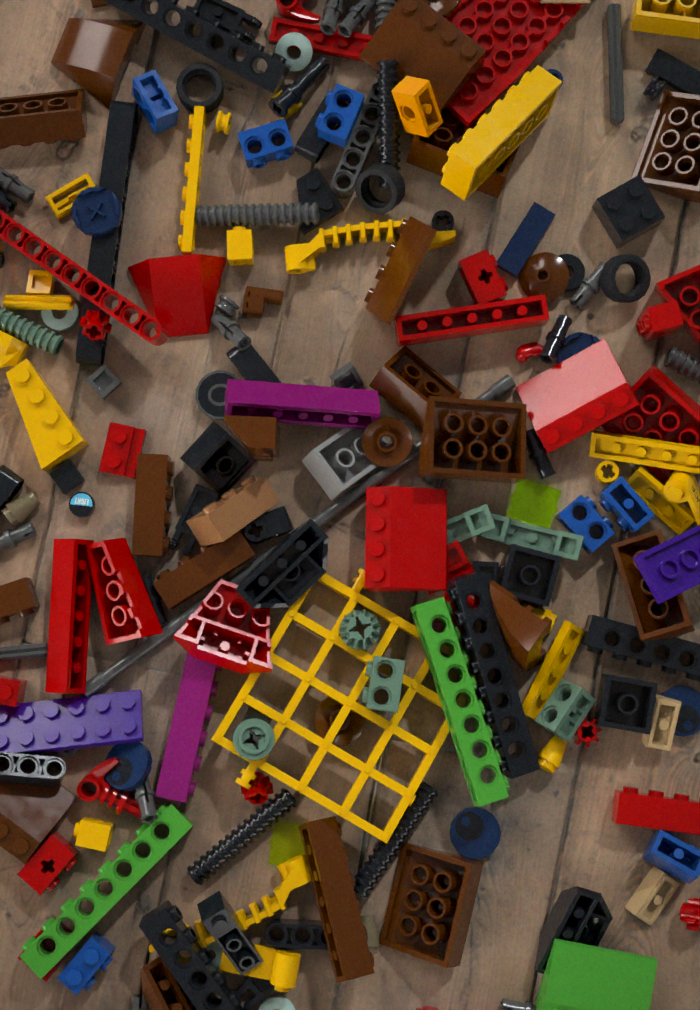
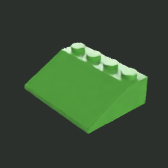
M555 938L535 1001L536 1010H650L658 960L653 957Z

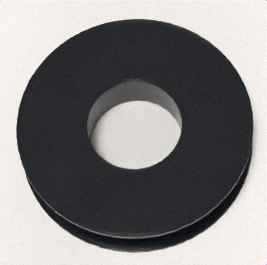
M558 255L573 272V276L569 279L568 286L564 292L573 291L581 285L585 277L584 265L574 255Z

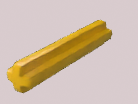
M5 295L3 297V307L7 310H72L75 299L71 295Z

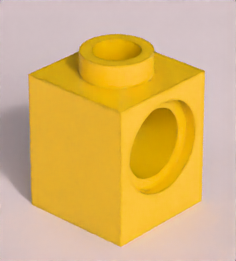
M243 226L226 230L229 265H254L252 230Z
M85 816L75 825L73 837L76 838L75 845L106 852L110 848L115 823Z

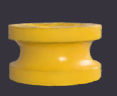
M219 110L215 125L216 133L223 131L225 135L229 134L232 113L224 114L223 111Z
M610 460L599 463L595 469L596 479L603 484L615 481L619 475L617 464ZM602 466L604 468L607 466L611 467L612 478L610 476L606 478L602 476L604 473L601 470Z

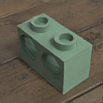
M374 656L372 662H367L365 676L370 677L369 687L363 688L362 702L366 703L365 709L398 713L405 660ZM382 664L388 665L391 668V676L387 679L381 678L378 675L377 669ZM377 690H383L388 695V700L383 705L377 704L374 700V693Z
M562 678L534 721L547 732L569 743L596 699L583 688Z

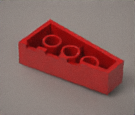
M697 265L656 283L654 290L665 303L677 300L684 323L683 327L700 347V265Z
M126 539L103 540L86 545L106 645L163 633Z

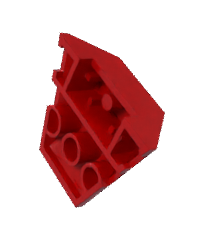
M204 254L150 258L128 267L148 314L167 328L169 332L168 338L209 334L211 317L214 313V304L218 289L220 288L226 258ZM154 327L156 333H158V327Z
M220 579L196 611L189 616L180 630L173 635V639L194 658L241 674L272 672L269 628L270 608H253L236 591L239 585Z

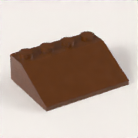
M399 0L364 48L360 58L376 71L379 70V66H377L379 60L399 61V65H397V70H399L397 78H400V81L406 76L430 80L441 113L484 65L486 50L422 0Z
M663 90L632 178L641 175L648 188L682 200L700 203V95Z
M445 108L440 113L443 123L429 137L414 136L406 162L443 177L442 168L448 161L447 152L455 142L458 144L465 132L477 125L480 117L467 127L449 109ZM519 146L476 189L477 191L495 198L499 197Z
M410 216L409 220L403 219L397 233L401 234L397 244L392 242L386 254L390 259L386 267L380 266L375 277L379 282L375 289L370 287L364 299L368 303L366 309L390 326L438 230Z
M429 396L419 451V477L513 484L525 480L527 404Z
M0 763V772L6 771L8 767ZM28 765L20 768L26 774L34 772V769ZM0 783V846L23 864H26L40 849L78 797L61 784L48 787Z
M407 842L402 844L379 944L445 968L460 966L484 863Z

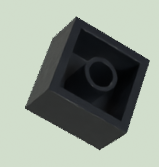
M641 175L600 196L592 206L616 249L659 226L665 218Z
M511 544L508 547L499 585L514 594L520 601L549 607L562 557Z
M602 673L595 712V724L650 734L658 683Z

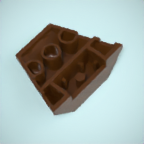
M69 18L51 63L110 110L111 101L116 100L120 90L118 85L135 44L138 45L146 24L137 20Z
M492 580L489 583L488 589L506 651L524 671L542 664L546 655V651L541 647L542 640L550 632L552 620L548 617L544 619L539 618L532 613L535 611L532 606L528 605L524 608L519 604L514 594Z

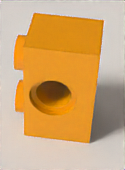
M406 76L391 90L405 132L429 137L443 123L430 80Z

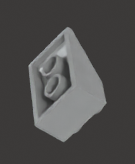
M344 428L314 448L302 460L331 501L378 467L364 454L362 436L365 429ZM383 437L381 442L383 444H388V442Z

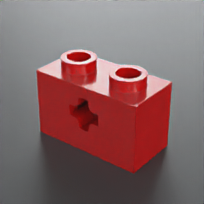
M487 249L464 258L458 263L459 272L474 305L503 301L507 295L506 291H508L505 279L503 277L500 278L496 271L498 268L497 261L493 254L489 255ZM481 275H483L484 278L489 277V281L487 284L484 280L479 281Z
M677 300L648 307L638 317L636 328L639 336H643L644 342L672 335L684 324Z
M56 831L46 840L17 875L39 895L46 890L51 892L61 881L57 878L63 870L68 872L78 860L74 857L80 851ZM52 859L55 863L53 868L49 870L46 866L48 861Z

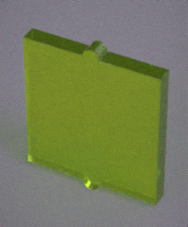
M529 479L517 482L514 494L510 496L512 501L507 516L549 529L553 515L558 511L556 506L561 490Z
M274 822L272 839L269 841L271 845L269 864L279 865L305 853L298 827L302 824Z

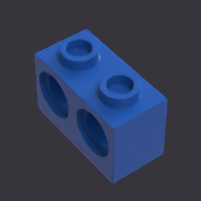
M156 70L133 78L132 95L153 132L157 134L176 126L179 110Z
M336 84L334 91L330 90L325 100L327 108L324 114L320 113L316 120L315 127L318 128V137L346 148L363 108L365 95ZM341 100H346L350 105L342 108L337 103ZM330 123H338L341 127L337 130H330L327 126Z
M285 118L237 133L248 168L259 169L266 166L267 162L274 160L285 161L295 154ZM278 138L285 140V143L281 146L272 144ZM252 146H260L262 148L260 152L255 154L249 152Z
M580 495L555 517L569 533L584 536L582 548L587 554H590L615 534L612 530L614 526L606 516L603 515L601 517L595 511L597 506L588 496L584 498ZM574 507L583 509L584 518L582 520L574 518L572 514ZM591 526H597L600 529L601 536L599 539H593L590 536L589 529Z

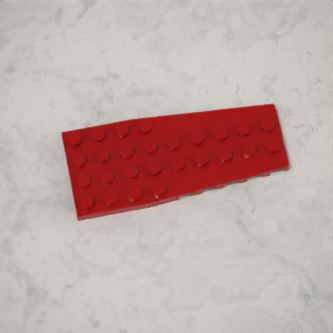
M461 0L459 6L450 15L446 16L445 19L486 50L484 65L446 108L469 127L521 78L586 3H541L540 0Z

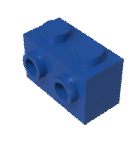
M622 476L598 494L601 499L599 501L600 505L608 513L611 511L617 517L615 521L624 532L627 530L629 533L636 532L655 516L652 510Z
M659 830L651 837L642 859L687 884L698 879L700 874V850L684 843L673 834L663 830Z
M95 931L57 979L76 995L82 988L87 991L96 980L93 976L99 968L104 971L113 960L110 954L116 947Z

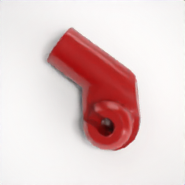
M537 342L520 345L517 348L518 352L515 354V358L521 363L527 362L529 357L536 356L539 358L544 346Z

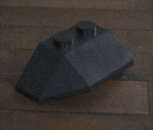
M311 518L308 519L264 557L239 584L236 591L253 608L290 607L327 572L329 537Z
M579 886L561 891L540 932L534 967L535 972L544 974L555 938L598 947L613 919L601 893Z

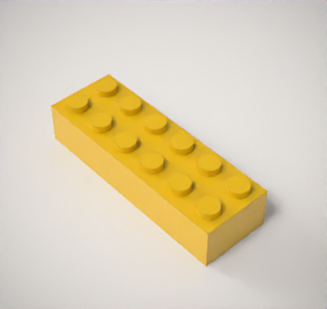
M539 65L531 72L527 71L517 86H511L503 100L498 99L488 115L484 113L478 120L477 125L473 129L469 128L458 144L456 142L452 144L447 152L448 161L442 168V173L444 174L440 184L465 201L549 116L562 81Z

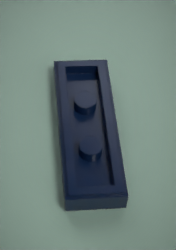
M534 202L497 260L498 268L516 278L556 214Z

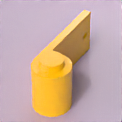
M675 470L664 485V495L673 503L688 501L696 523L700 525V488L693 473Z
M254 944L263 962L243 975L270 980V984L274 985V990L289 992L290 989L295 988L301 954ZM223 952L219 969L224 972L240 974Z

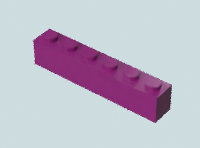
M228 379L224 396L225 415L276 417L278 423L366 429L381 414L377 390Z
M188 652L155 794L157 797L184 803L188 801L189 797H193L195 793L196 782H193V776L195 771L199 772L202 757L198 756L200 746H205L208 734L207 731H204L206 721L210 722L213 713V706L209 705L211 696H216L219 681H215L217 671H222L221 666L194 658Z

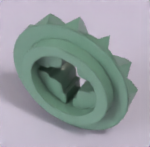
M365 609L353 610L345 615L340 623L341 639L347 646L356 650L370 648L377 642L380 636V622H378L374 614L367 612ZM356 620L362 626H368V628L364 629V638H362L358 631H352L356 628Z
M247 719L240 723L234 731V748L241 757L250 761L261 760L270 754L275 744L274 731L267 722L261 719ZM250 730H252L256 737H262L258 741L257 750L252 743H246L250 739Z

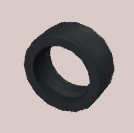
M204 63L188 65L177 78L176 90L181 104L188 111L194 113V106H204L206 113H210L219 107L223 100L224 87L221 76L214 67ZM198 76L210 78L215 86L214 94L208 100L202 102L191 100L186 93L187 83L192 78Z
M377 163L359 175L356 180L355 191L357 199L365 209L375 214H384L400 204L405 195V183L399 171L393 166ZM378 175L388 182L392 191L389 201L383 202L374 197L369 187L370 177Z
M631 254L612 257L605 263L600 276L601 288L606 297L619 303H630L641 299L646 294L651 280L650 271L645 261L639 256ZM622 264L630 265L635 275L634 286L626 294L619 291L615 280L616 272Z

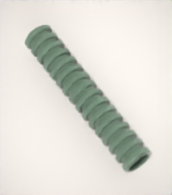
M0 306V328L2 332H8L11 336L15 335L17 339L22 338V341L25 343L29 341L30 345H36L38 349L43 348V351L46 353L50 351V354L53 356L59 353L64 343L62 335L57 336V333L54 331L50 333L48 328L43 329L41 325L36 326V323L33 321L29 323L27 318L22 319L20 315L15 316V313L12 311L8 313L6 308L1 309Z

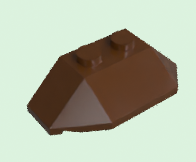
M160 956L140 968L142 992L151 1010H197Z

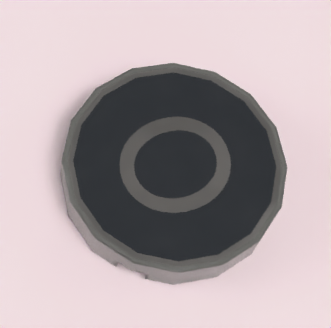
M216 370L208 373L200 380L196 388V401L199 409L206 416L214 420H224V396L227 380H238L236 375L228 371Z

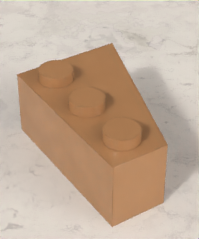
M252 475L240 483L241 487L236 490L233 488L221 496L222 499L210 503L202 509L203 511L186 521L201 547L224 542L280 502L265 476L254 478Z

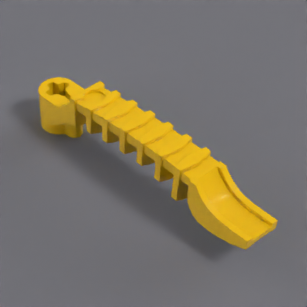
M402 218L401 221L388 219L387 222H379V220H374L373 223L360 222L358 225L346 224L345 227L332 226L331 229L327 230L319 228V233L309 243L292 244L284 248L286 272L288 274H302L315 271V257L320 253L326 252V244H332L333 249L340 248V238H345L346 246H352L353 236H359V243L362 244L367 243V234H372L373 242H380L381 233H386V242H395L394 232L398 231L403 219L406 218ZM456 230L437 231L429 249H436L453 243Z
M305 853L277 865L283 881L273 889L274 897L270 898L268 894L261 897L264 908L259 910L255 901L249 904L252 913L246 917L243 908L236 911V915L245 930L254 923H260L263 918L273 916L274 912L279 909H286V899L290 891L312 881ZM201 919L195 920L199 936L197 942L202 948H205L210 943L215 942V939L210 933L207 934ZM166 929L164 931L168 936L177 935L173 929ZM152 944L148 946L150 953L156 951Z

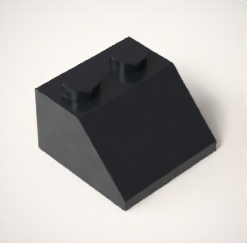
M214 421L180 457L185 464L221 496L229 491L257 461L227 431Z

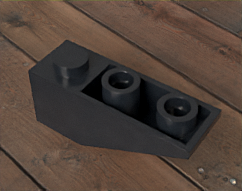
M220 890L197 904L202 923L240 975L263 962L261 955Z

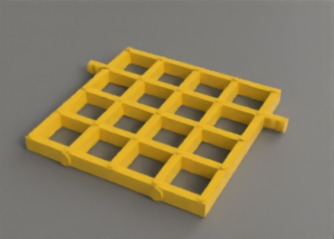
M359 568L357 571L359 577L353 578L352 583L354 585L352 589L325 573L318 582L349 599L332 630L324 628L298 612L311 590V586L289 607L270 639L272 664L301 681L283 714L249 695L261 673H250L211 740L241 757L234 748L233 742L224 736L243 703L277 722L273 729L275 743L284 728L308 740L319 748L300 781L265 762L269 756L268 754L261 760L250 761L241 757L249 762V765L246 769L242 768L240 773L243 775L241 779L237 777L235 782L249 790L251 785L248 783L251 779L255 780L256 775L254 773L259 768L387 844L405 810L415 800V792L450 730L445 718L432 743L429 745L397 726L415 693L442 708L438 694L421 684L430 669L426 656L413 679L403 674L402 685L407 690L399 702L398 713H393L389 721L370 709H365V706L356 702L369 677L365 676L367 662H372L374 656L381 657L397 628L417 640H421L415 625L360 594L361 589H366L365 570ZM356 604L390 623L372 655L364 650L350 648L338 636L342 619L353 611ZM292 621L325 640L307 672L273 653ZM442 644L440 646V653L449 657L451 653L450 647ZM333 645L366 664L348 697L314 677ZM382 664L377 669V671L387 677L391 676V668L388 665ZM309 686L343 705L324 739L290 719ZM459 693L456 703L463 708L467 699L464 694ZM350 710L384 729L365 763L332 744ZM392 735L425 753L407 787L374 769ZM326 752L360 771L341 806L307 786ZM368 777L401 795L383 830L349 811Z

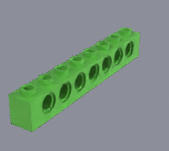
M444 596L415 605L410 609L474 806L481 807L508 798L509 782L507 777L501 773L499 767L502 764L498 751L493 749L491 743L493 733L490 726L485 724L483 718L485 709L482 701L477 700L474 691L477 690L476 681L473 675H469L467 669L469 660L464 650L461 651L458 642L461 640V636L457 626H453L450 617L453 616L451 605L448 601L445 602ZM434 619L439 620L443 625L440 633L432 629V621ZM442 644L450 647L451 653L448 658L443 657L440 653V646ZM451 668L455 669L459 675L455 683L448 678V671ZM459 693L464 694L467 699V703L463 708L456 703V697ZM467 718L472 719L475 724V728L471 733L467 732L464 728V722ZM476 743H479L483 748V753L479 758L475 757L472 752V748ZM484 768H487L491 773V778L487 783H484L480 777L481 771Z
M164 803L156 811L158 819L151 825L144 823L135 832L138 838L132 844L127 840L116 851L120 856L113 863L108 859L97 870L101 875L94 882L88 879L79 888L82 894L75 901L72 898L68 899L60 908L63 913L56 920L51 917L41 927L44 932L37 939L32 936L22 946L25 951L19 957L40 979L194 825L174 803L169 806ZM159 824L167 825L169 828L168 837H158L155 831L156 826ZM147 843L151 849L150 855L146 857L140 856L137 852L138 844ZM121 862H128L132 867L131 874L122 875L118 869ZM102 881H109L113 886L112 893H102L100 883ZM83 900H90L94 905L93 912L85 913L81 908V902ZM64 919H70L74 922V931L67 932L63 929L62 922ZM50 938L54 940L56 944L54 951H48L44 948V939Z

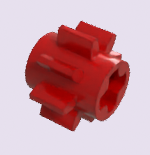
M88 309L85 317H81L79 323L83 327L81 334L86 335L91 341L100 338L104 340L106 333H110L112 324L108 323L110 315H106L100 309L93 311Z
M586 717L574 734L577 737L574 742L576 745L584 741V745L589 748L590 741L599 742L596 735L602 729L594 726L596 723L595 718L590 719L589 722H587ZM582 726L586 728L590 726L588 728L589 736L583 735L581 737L583 732L580 729Z
M255 772V780L251 779L248 783L251 785L250 789L248 790L241 786V793L244 794L245 800H249L250 803L262 804L268 800V794H273V782H270V776H265L261 772Z
M698 898L688 899V903L684 902L680 908V920L687 923V930L696 932L700 930V899Z

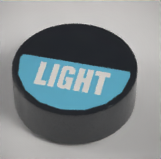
M77 492L69 500V509L78 517H88L95 510V500L86 492Z

